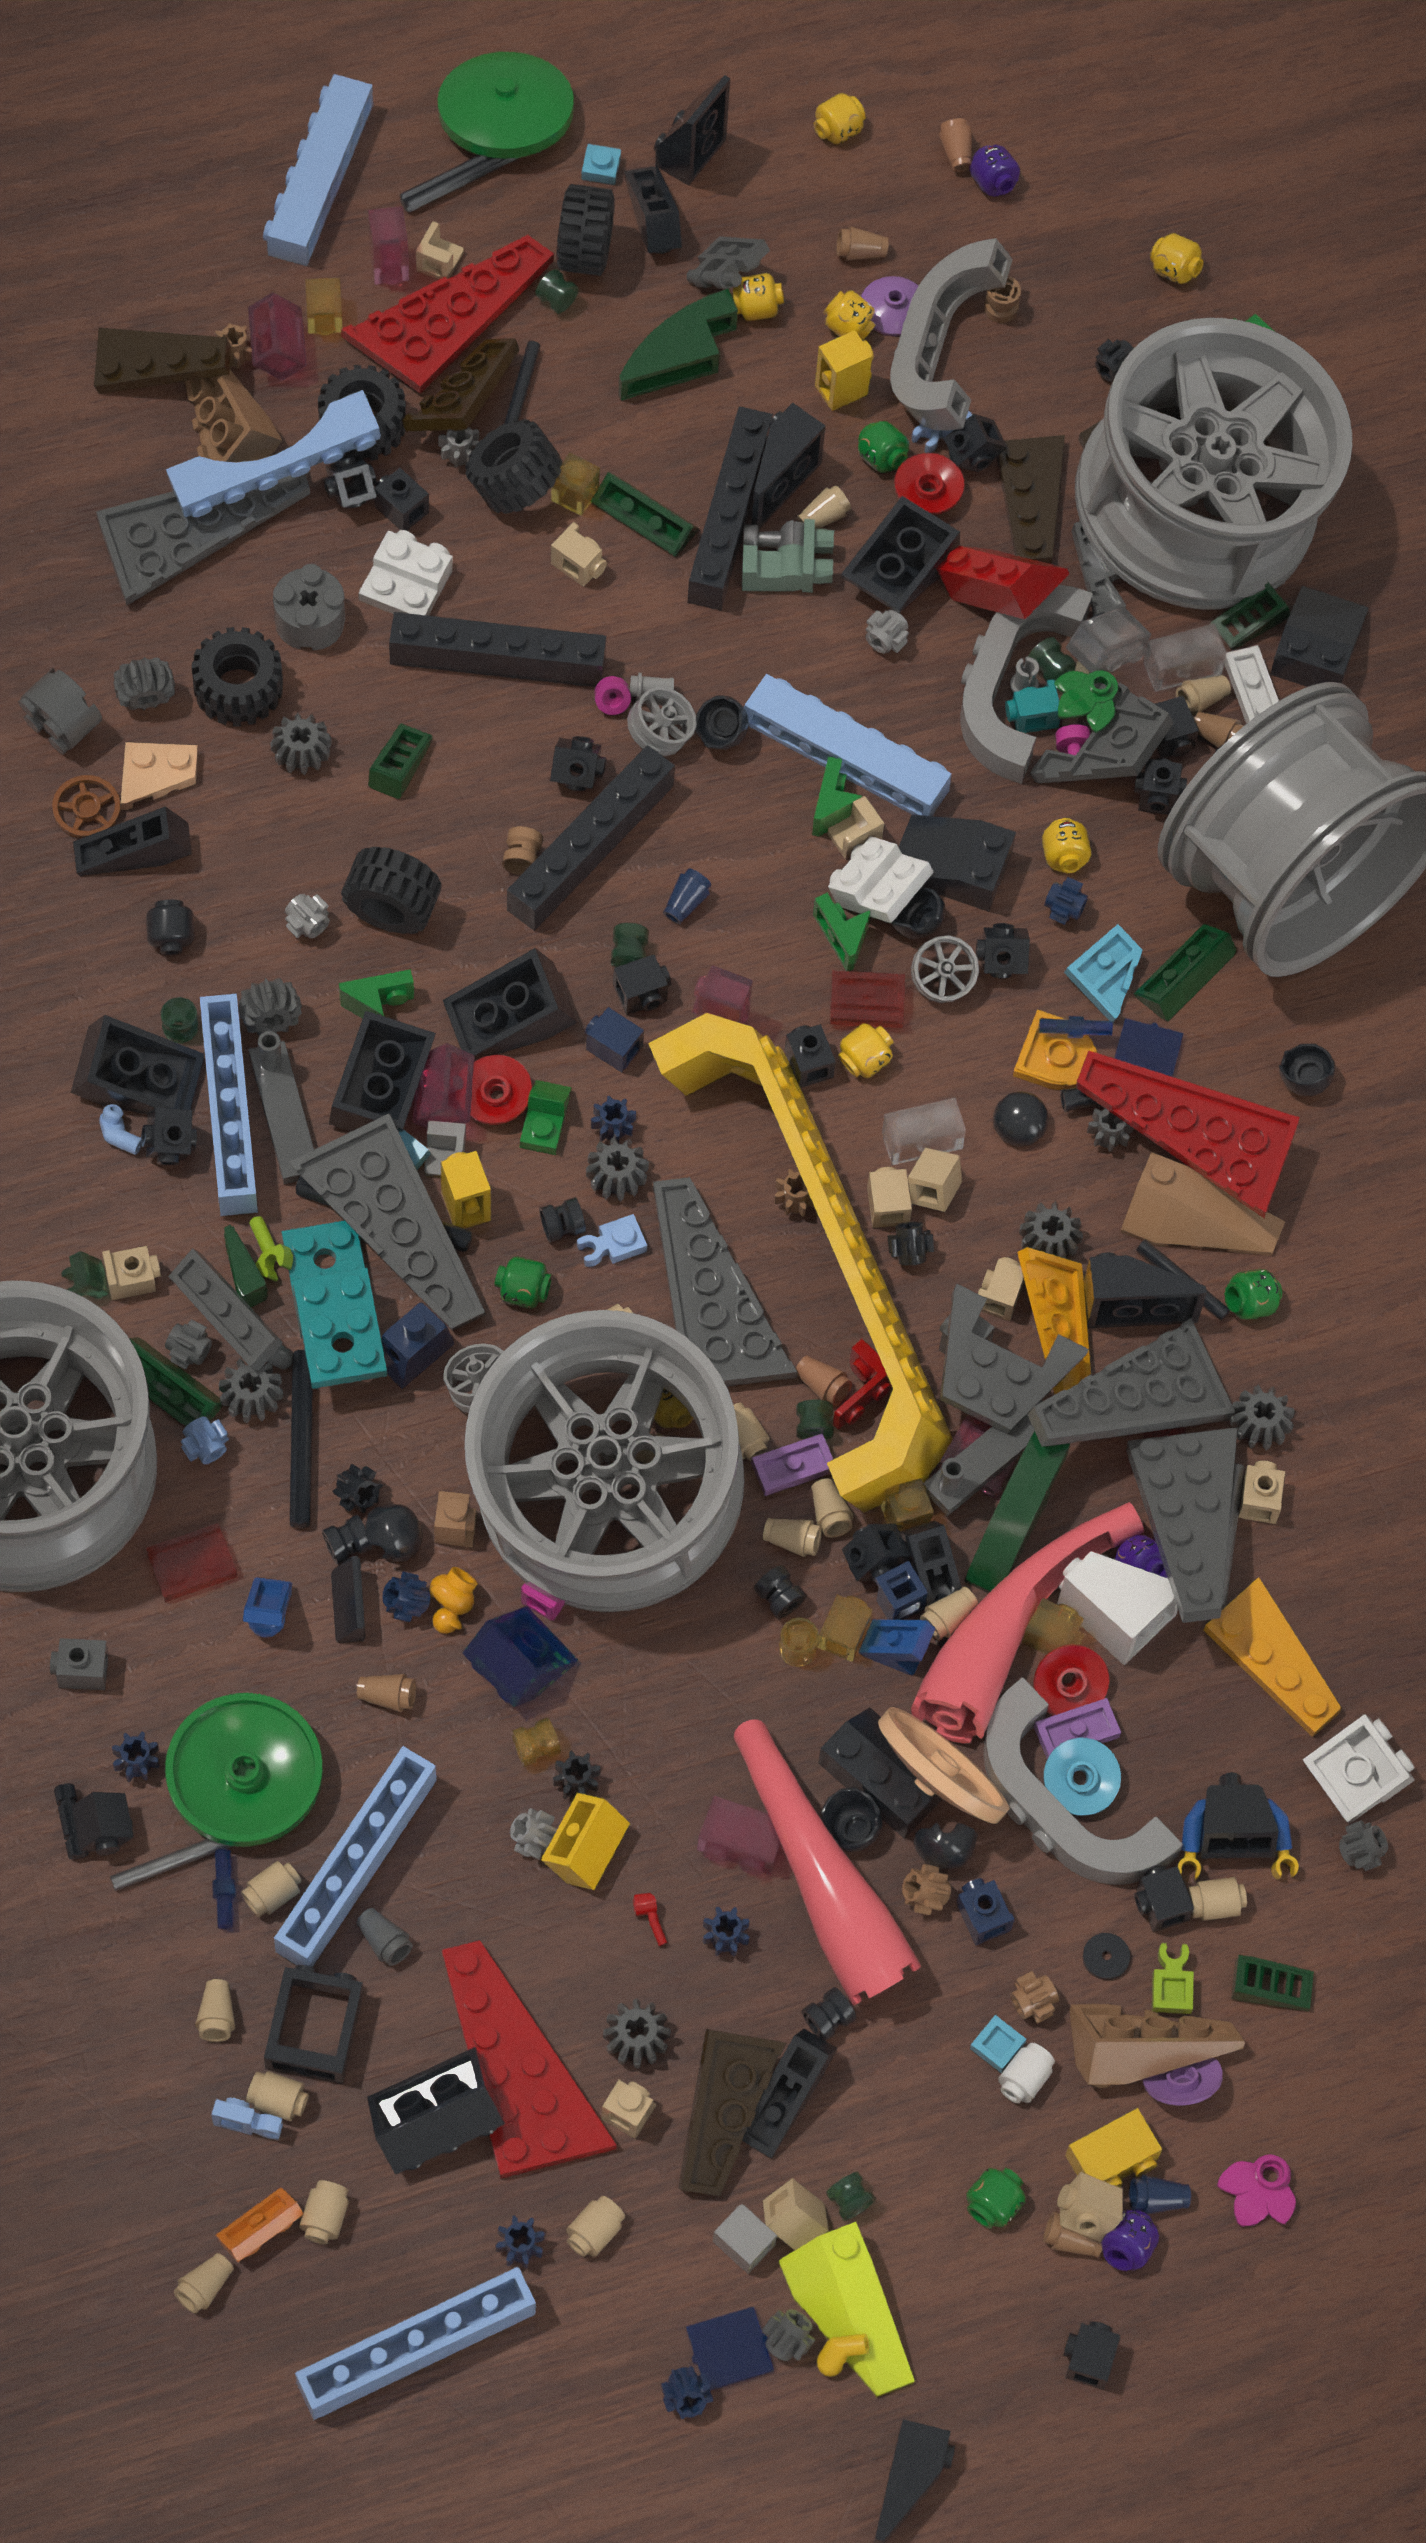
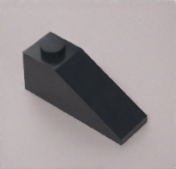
M658 166L624 171L640 235L648 253L664 254L672 249L682 248L679 210Z
M166 806L73 842L76 873L80 876L163 866L192 855L188 822Z
M934 1520L899 1531L911 1555L906 1561L910 1562L928 1592L925 1607L962 1588L945 1525ZM943 1637L941 1640L938 1641L935 1639V1641L938 1646L944 1645L949 1638Z
M805 2028L795 2034L773 2072L767 2089H764L754 2111L756 2112L751 2126L747 2128L742 2141L772 2158L814 2092L838 2048Z
M905 2419L902 2420L874 2543H886L939 2480L942 2468H951L956 2446L948 2443L951 2431Z

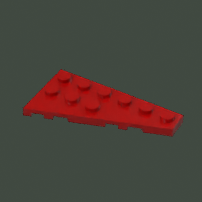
M526 235L492 252V257L476 265L471 263L461 268V273L449 279L443 277L399 299V304L383 312L378 310L368 315V320L356 326L350 324L342 328L341 337L421 394L554 262V253L529 235Z
M1088 1050L1076 1082L1078 1090L1265 1219L1299 1125L1300 1117Z
M479 1940L443 1949L442 1957L466 2049L469 2050L476 2047L500 2102L505 2122L504 2125L489 2134L500 2179L616 2150L617 2144L482 1942Z

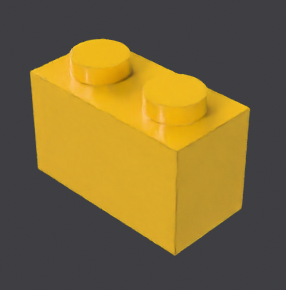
M855 330L818 348L815 386L831 411L868 395L869 382L872 378L871 364L874 354L870 344L866 340L862 341Z
M477 1151L470 1153L457 1152L450 1155L446 1160L441 1161V1194L452 1224L465 1229L491 1221V1189Z
M577 1793L541 1860L567 1884L594 1890L630 1822L605 1799Z
M1137 2108L1073 2142L1068 2146L1065 2156L1076 2175L1082 2172L1120 2187L1123 2184L1121 2179L1132 2173H1135L1136 2177H1140L1153 2170L1157 2166L1156 2160H1158L1162 2148Z

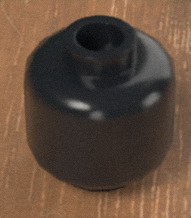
M173 899L155 902L154 907L146 913L148 943L155 948H160L163 955L183 953L182 947L190 945L195 938L193 911L189 907L184 906V902L181 900Z

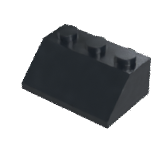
M365 1011L331 1107L329 1125L352 1132L390 1114L398 1132H402L436 1033Z
M868 1708L847 1720L820 1748L818 1764L844 1787H856L870 1794L881 1812L882 1820L905 1839L943 1799L936 1794L929 1796L916 1785L915 1780L917 1777L904 1765L883 1735L878 1725L881 1716L873 1709Z
M476 2047L367 2097L375 2139L395 2175L405 2170H414L425 2161L442 2153L453 2152L461 2144L478 2136H487L505 2124L500 2102Z

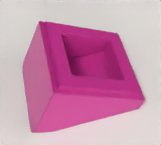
M530 1581L524 1583L521 1588L522 1604L550 1621H554L565 1604L564 1600L555 1597Z

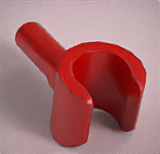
M651 1893L635 1894L633 1898L635 1916L648 1915V1921L658 1946L667 1944L668 1942L658 1920L655 1896Z

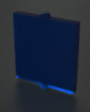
M1125 1018L1115 1059L1172 1077L1184 1033L1158 1027V1024L1155 1022L1150 1025Z
M754 2306L686 2327L694 2353L692 2363L697 2364L700 2374L707 2373L711 2384L710 2391L774 2372L765 2345L768 2336L762 2334Z

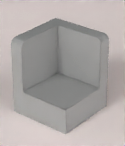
M428 1121L427 1149H429L431 1154L425 1162V1176L441 1178V1161L446 1160L454 1153L465 1151L466 1124Z
M743 2204L739 2205L714 2231L713 2242L747 2274L771 2251L777 2239V2235Z

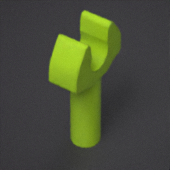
M257 1216L249 1222L262 1251L255 1265L262 1276L276 1282L278 1277L274 1271L275 1262L277 1261L281 1267L291 1270L293 1254L289 1247L282 1244L275 1246L263 1217Z

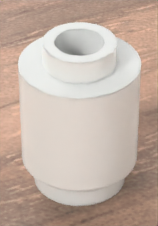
M1029 2043L1026 2048H1021L998 2078L1002 2086L1000 2090L1003 2095L1014 2103H1020L1021 2101L1025 2103L1031 2102L1053 2072L1052 2066L1055 2063L1053 2056L1045 2048L1035 2043Z

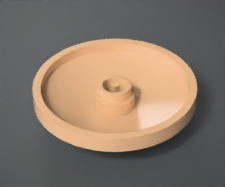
M895 1707L888 1708L879 1719L878 1725L889 1745L904 1765L917 1777L915 1780L916 1785L929 1796L936 1794L963 1812L993 1824L998 1823L1009 1811V1805L1005 1797L985 1773L957 1747L926 1723L908 1712Z

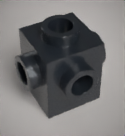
M972 414L965 420L963 429L953 430L944 438L950 450L949 457L951 461L959 468L975 472L988 468L992 464V460L1008 448L995 420L977 414Z
M346 454L340 460L334 462V464L325 466L328 477L323 478L326 493L329 498H334L343 508L358 507L364 505L366 500L376 498L373 485L377 484L373 467L359 456L354 457L353 454ZM351 476V480L348 483L343 482V478Z
M574 736L572 739L559 737L554 750L550 781L564 783L566 788L576 791L593 788L596 779L603 778L606 757L600 756L602 745L594 744L593 739L584 736Z
M1165 758L1149 759L1147 761L1144 772H1140L1135 780L1134 793H1140L1138 811L1169 815L1187 785V778H1181V763H1174Z
M996 923L992 927H984L983 939L976 940V956L978 961H982L984 973H990L995 978H1009L1012 974H1028L1030 938L1027 928H1014V925L1008 923Z
M155 1107L148 1113L147 1125H143L141 1132L142 1147H147L146 1158H157V1164L178 1165L179 1160H184L191 1154V1150L194 1151L196 1148L197 1130L192 1128V1110Z
M868 1524L866 1527L857 1530L853 1534V1539L842 1548L849 1564V1569L856 1581H874L876 1583V1577L900 1566L911 1556L896 1524Z

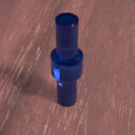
M1068 1016V1019H1039L1038 1033L1067 1034L1068 1038H1083V1035L1112 1036L1113 1021L1084 1020L1083 1016Z
M219 1849L215 1851L216 1879L212 1881V1897L217 1900V1928L230 1929L233 1928L232 1899L236 1897V1880L232 1879L231 1851L229 1849Z

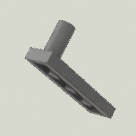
M266 1031L259 1036L258 1047L248 1049L283 1184L297 1182L300 1177L298 1172L288 1162L314 1150L285 1041L280 1042V1037L277 1033Z
M192 1248L168 1277L250 1367L259 1371L266 1362H270L271 1365L282 1370L289 1368L293 1363V1351L282 1345L283 1342L200 1252Z
M1028 1414L1008 1434L992 1426L955 1458L947 1459L943 1463L942 1468L923 1483L922 1490L949 1516L1023 1454L1034 1432Z

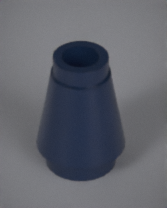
M688 868L684 874H679L663 914L674 923L681 924L710 895L708 890L712 885L711 882L698 871Z
M1142 2175L1140 2178H1133L1131 2180L1129 2203L1133 2211L1153 2214L1189 2208L1191 2190L1189 2184H1181L1148 2175Z

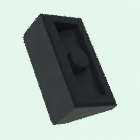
M352 1556L337 1566L331 1573L335 1639L337 1643L362 1642L366 1639L360 1558Z

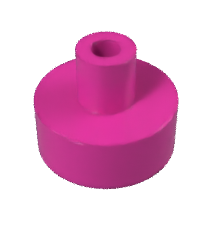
M609 676L599 681L595 687V702L603 713L616 715L628 708L631 701L630 688L622 678Z
M1077 724L1067 725L1058 729L1055 734L1057 750L1061 753L1077 755L1091 735V730L1084 725Z

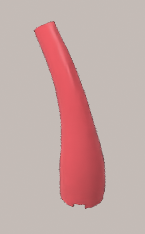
M1128 1502L1073 1528L1037 1551L1006 1576L973 1609L941 1648L920 1685L911 1707L912 1715L922 1722L925 1719L936 1726V1731L949 1741L971 1744L973 1736L976 1735L982 1739L1028 1625L1039 1607L1064 1580L1065 1576L1062 1573L1065 1568L1077 1557L1083 1560L1090 1552L1102 1554L1111 1548L1121 1545L1128 1538L1144 1533L1143 1524L1132 1503Z
M757 1719L743 1722L734 1732L736 1745L747 1765L752 1781L794 1873L819 1945L853 2006L857 2005L862 2000L859 1995L860 1992L865 1990L868 1997L871 1998L903 1980L904 1967L909 1965L911 1971L914 1972L921 1967V1964L888 1907L866 1882L820 1819L778 1750L765 1723Z

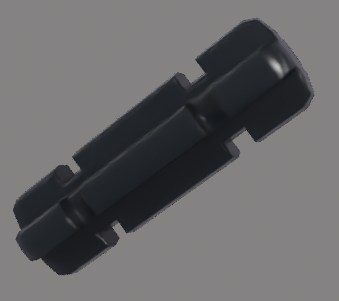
M73 1783L61 1784L54 1788L57 1805H59L58 1812L64 1840H67L65 1842L67 1854L72 1860L88 1856L89 1851H80L71 1807L78 1801L75 1785Z

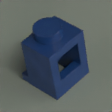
M909 1561L875 1578V1582L879 1587L876 1601L888 1620H904L925 1609L928 1592Z
M978 1878L966 1883L962 1887L963 1893L958 1895L956 1904L975 1945L1012 1930L1014 1917L1009 1912L995 1880L985 1883L983 1878ZM988 1900L991 1908L987 1910L981 1909L978 1903Z

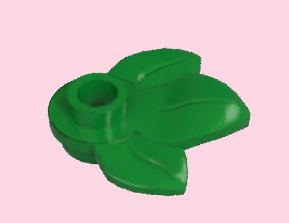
M1103 670L1093 671L1089 674L1071 671L1061 675L1054 682L1056 688L1064 693L1058 704V718L1069 719L1086 716L1087 722L1094 733L1103 730L1112 721L1115 715L1113 699L1118 692V682L1111 673ZM1097 683L1105 684L1107 687L1104 689H1097L1094 685Z

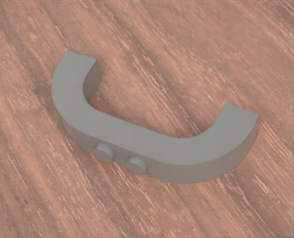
M996 238L968 244L945 257L925 276L912 297L897 349L894 353L890 374L891 386L896 397L915 420L929 429L946 431L963 429L971 403L969 396L955 379L939 382L932 381L948 326L956 309L975 293L1005 287L1013 259Z
M1058 585L1026 620L996 612L990 622L986 635L979 634L973 649V655L977 657L973 665L967 663L961 680V684H964L965 688L960 713V724L967 747L973 756L991 772L1022 784L1034 753L1036 737L1006 726L997 717L992 706L1015 647L1024 637L1041 631L1055 632L1075 639L1076 634L1085 624L1090 612L1093 593L1071 586Z
M1023 1677L1019 1679L997 1702L988 1724L983 1749L987 1776L1005 1797L1009 1805L1007 1813L1011 1819L1019 1825L1024 1824L1033 1833L1032 1838L1043 1852L1048 1853L1050 1851L1065 1867L1091 1881L1115 1885L1139 1882L1144 1877V1873L1158 1866L1167 1867L1179 1856L1183 1844L1156 1816L1137 1833L1128 1838L1108 1840L1097 1837L1087 1831L1026 1767L1020 1753V1742L1034 1728L1036 1721L1046 1717L1049 1704Z

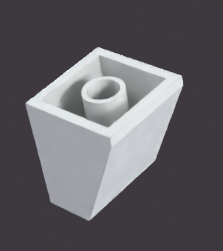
M1090 1552L1083 1560L1078 1557L1075 1558L1062 1573L1065 1577L1059 1585L1061 1592L1057 1604L1123 1665L1130 1661L1177 1614L1178 1607L1168 1578L1094 1552Z

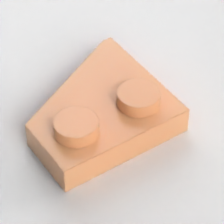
M126 742L121 810H129L133 808V803L152 796L153 800L167 795L172 790H181L196 784L198 745Z

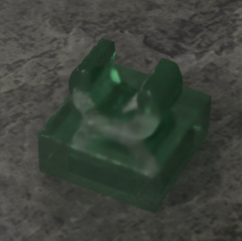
M82 1251L69 1256L71 1267L64 1269L61 1274L62 1277L68 1280L74 1279L75 1284L66 1290L80 1296L86 1294L96 1299L109 1294L101 1259Z

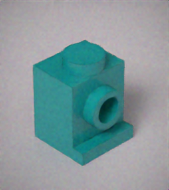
M1047 680L1046 687L1043 688L1026 687L1018 692H1014L1013 700L1005 702L1007 719L1009 722L1014 721L1016 731L1029 733L1059 728V697L1054 680Z

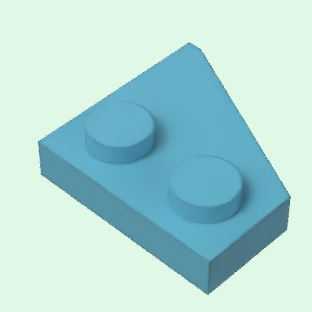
M1117 924L1067 967L1064 973L1102 1014L1113 1023L1120 1014V1008L1130 987L1134 970L1138 965L1143 950Z

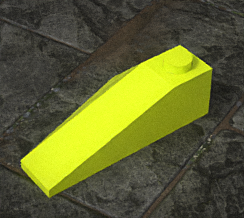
M856 2222L822 2234L779 2260V2265L793 2299L819 2326L818 2329L827 2339L867 2334L869 2353L848 2356L846 2362L876 2397L915 2382L872 2259Z

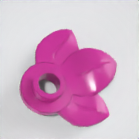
M1264 2155L1254 2163L1238 2161L1230 2165L1218 2180V2188L1236 2195L1234 2215L1239 2226L1256 2225L1264 2220L1268 2214L1278 2223L1285 2224L1295 2210V2196L1288 2186L1291 2179V2171L1286 2161L1279 2156ZM1266 2170L1274 2171L1277 2175V2180L1274 2182L1265 2180L1263 2172Z

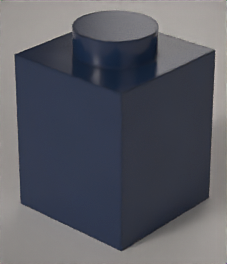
M609 1007L600 1017L594 1016L585 1029V1034L587 1035L586 1050L621 1073L643 1047L644 1030Z

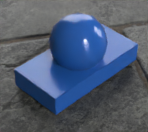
M254 1578L244 1608L243 1622H248L249 1628L255 1635L263 1638L273 1637L283 1629L285 1614L292 1593V1583L289 1581Z

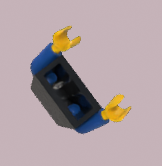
M1229 1772L1220 1776L1219 1785L1209 1786L1206 1791V1799L1198 1800L1184 1820L1181 1850L1185 1851L1184 1858L1178 1863V1869L1182 1875L1181 1868L1184 1865L1190 1864L1196 1869L1194 1881L1199 1878L1201 1871L1200 1863L1196 1860L1197 1852H1200L1201 1859L1270 1858L1275 1857L1277 1851L1278 1859L1271 1867L1272 1875L1277 1880L1282 1875L1280 1869L1281 1862L1289 1866L1291 1878L1299 1869L1297 1860L1289 1855V1849H1292L1288 1816L1272 1799L1266 1797L1263 1787L1258 1784L1242 1785L1241 1776L1237 1773Z

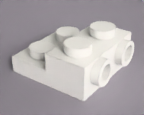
M399 530L397 534L388 531L373 557V567L359 591V601L391 614L400 612L429 616L453 571L452 556L449 555V551L444 546L438 543H431L430 546H426L417 542L416 537L408 531Z
M870 836L864 844H858L853 848L851 860L842 870L837 869L832 873L828 888L836 903L838 902L842 908L861 914L870 911V917L892 923L933 874V870L929 862L903 855L897 844Z
M1366 1714L1303 1759L1349 1824L1379 1802H1386L1415 1780L1410 1774V1771L1415 1769L1411 1760L1402 1749L1395 1753L1387 1742L1393 1737L1390 1731L1379 1718L1373 1722Z

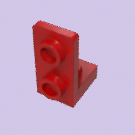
M863 1339L851 1348L849 1363L853 1373L860 1380H868V1382L834 1412L832 1425L837 1430L846 1423L852 1425L858 1421L866 1410L864 1407L873 1399L877 1402L880 1401L892 1388L878 1353Z

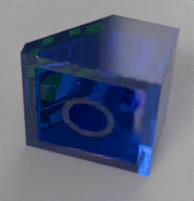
M528 1606L486 1621L462 1652L471 1662L473 1669L484 1676L497 1689L498 1695L513 1707L534 1700L578 1661V1658Z

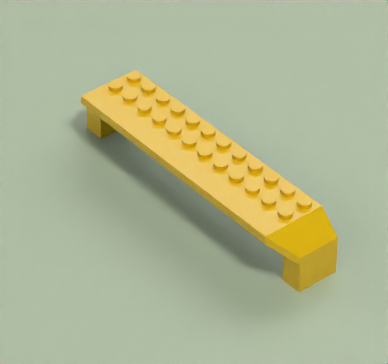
M705 1013L648 1043L661 1074L686 1096L729 1073H734L763 1086L891 1382L893 1391L874 1439L827 1463L840 1496L865 1513L923 1484L954 1440L785 1053L780 1046H774L768 1035L763 1037L753 1027L709 1013Z

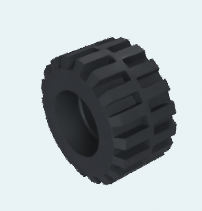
M570 184L567 188L562 204L557 239L556 262L559 270L601 276L606 269L615 209V197L612 189Z
M361 364L353 365L354 369L352 370L344 367L339 370L338 376L335 374L329 376L328 384L323 383L320 389V395L318 396L319 421L330 403L363 390L371 409L378 412L374 417L379 426L381 439L376 440V444L369 449L363 451L354 449L343 455L353 454L354 457L359 456L362 460L365 457H370L371 461L377 460L378 454L381 453L387 456L391 453V446L397 448L401 443V437H404L405 428L402 423V419L406 416L404 390L399 387V381L395 377L390 379L389 372L384 369L378 372L376 371V366L368 365V369L361 368Z
M527 419L521 421L513 420L508 424L498 426L497 429L489 432L486 437L476 444V448L471 451L469 460L466 462L465 468L467 471L465 473L471 484L494 512L508 514L514 510L518 512L527 506L533 505L538 499L547 494V491L556 483L555 479L560 476L562 459L534 421L530 422Z
M234 627L227 628V633L223 634L218 630L212 633V640L205 638L201 642V649H196L194 661H192L194 695L197 697V704L200 709L205 708L206 715L211 719L218 716V723L226 725L227 721H232L233 726H241V722L244 721L251 725L256 723L257 717L261 719L268 717L269 709H276L278 698H281L283 693L281 657L279 651L275 650L274 643L270 639L264 641V634L258 631L254 635L250 634V628L242 627L241 631H235ZM235 669L247 670L256 675L250 681L242 684H230L220 679L223 674Z
M371 847L361 849V852H358L341 895L343 896L344 904L348 906L347 908L363 921L386 931L399 934H415L418 931H423L427 926L441 892L442 883L439 881L438 875L417 858L391 848Z

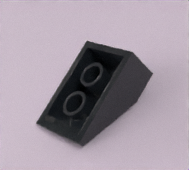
M724 75L694 99L686 110H680L673 121L671 129L667 133L663 132L655 142V166H658L660 170L688 186L726 141L730 78Z
M793 402L784 412L778 411L769 424L770 430L754 489L751 525H757L758 530L822 464L826 425Z
M901 496L841 573V577L900 613L940 577L936 568L947 558L951 551L960 546V531L904 496Z
M1302 586L1275 653L1270 675L1306 687L1325 682L1342 683L1369 607Z
M911 815L898 848L903 855L929 862L933 874L923 884L922 888L933 889L938 895L989 912L1013 853L1016 832L983 820Z
M536 948L443 999L464 1059L468 1063L486 1056L497 1055L547 1040L577 1023L555 963Z
M103 1015L88 1027L71 1093L103 1106L114 1104L122 1110L146 1115L155 1107L190 1110L205 1054L113 1017Z
M1111 1252L1098 1254L1095 1257L1089 1258L1084 1279L1087 1329L1182 1324L1189 1319H1192L1193 1323H1198L1207 1294L1206 1286L1128 1255L1117 1256Z

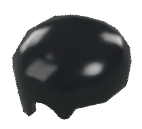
M719 695L704 701L696 714L697 725L695 732L703 741L704 746L708 748L728 750L740 744L747 735L749 727L747 712L740 702L731 696Z
M921 887L891 924L904 937L909 939L924 938L934 933L941 926L945 917V902L935 890Z
M1315 1043L1299 1044L1290 1050H1286L1281 1064L1278 1065L1280 1077L1287 1089L1299 1096H1314L1322 1093L1332 1083L1336 1070L1335 1061L1331 1054Z
M1025 1091L1012 1092L1007 1094L996 1105L993 1113V1126L1001 1139L1006 1143L1016 1147L1032 1145L1042 1138L1047 1130L1048 1111L1044 1102L1035 1094Z
M389 1504L375 1507L369 1512L366 1521L367 1539L371 1545L381 1546L385 1550L383 1559L405 1562L419 1551L422 1542V1527L417 1516L410 1508L402 1504Z
M856 1787L843 1788L830 1795L821 1810L820 1818L841 1849L846 1852L864 1850L877 1840L882 1828V1816L875 1800L870 1794Z
M935 1823L932 1828H920L915 1834L913 1843L918 1855L926 1863L939 1867V1869L952 1870L961 1868L970 1859L978 1834L973 1828L961 1823L956 1824L951 1832L944 1833L940 1829V1825Z

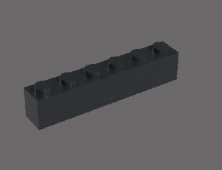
M738 407L689 578L687 603L722 611L743 537L744 525L747 523L754 498V489L770 430L769 424L773 417L771 413Z
M394 612L389 639L390 664L596 687L598 682L603 679L607 636Z
M647 745L507 889V911L535 931L674 787L675 765Z

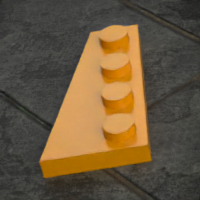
M1029 1247L1018 1251L1017 1254L1045 1360L1058 1334L1089 1349L1082 1264ZM1089 1350L1084 1359L1053 1388L1054 1395L1064 1389L1072 1388L1079 1384L1082 1379L1091 1375Z
M1259 1577L1221 1611L1220 1618L1212 1619L1205 1625L1203 1631L1312 1737L1340 1713L1341 1706Z

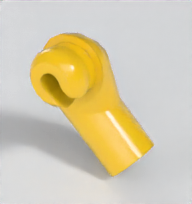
M867 2334L830 2338L817 2357V2366L821 2374L836 2376L842 2371V2366L848 2356L868 2354L869 2340Z

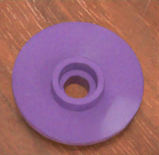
M891 276L880 278L866 287L861 297L874 307L875 313L871 319L876 324L873 328L874 331L886 336L901 335L912 297L918 288L916 283L906 278ZM890 299H897V300H900V301L894 302V301H891Z
M1210 2058L1143 2079V2084L1147 2093L1162 2103L1190 2105L1212 2096L1221 2086L1223 2074L1219 2062L1215 2058Z

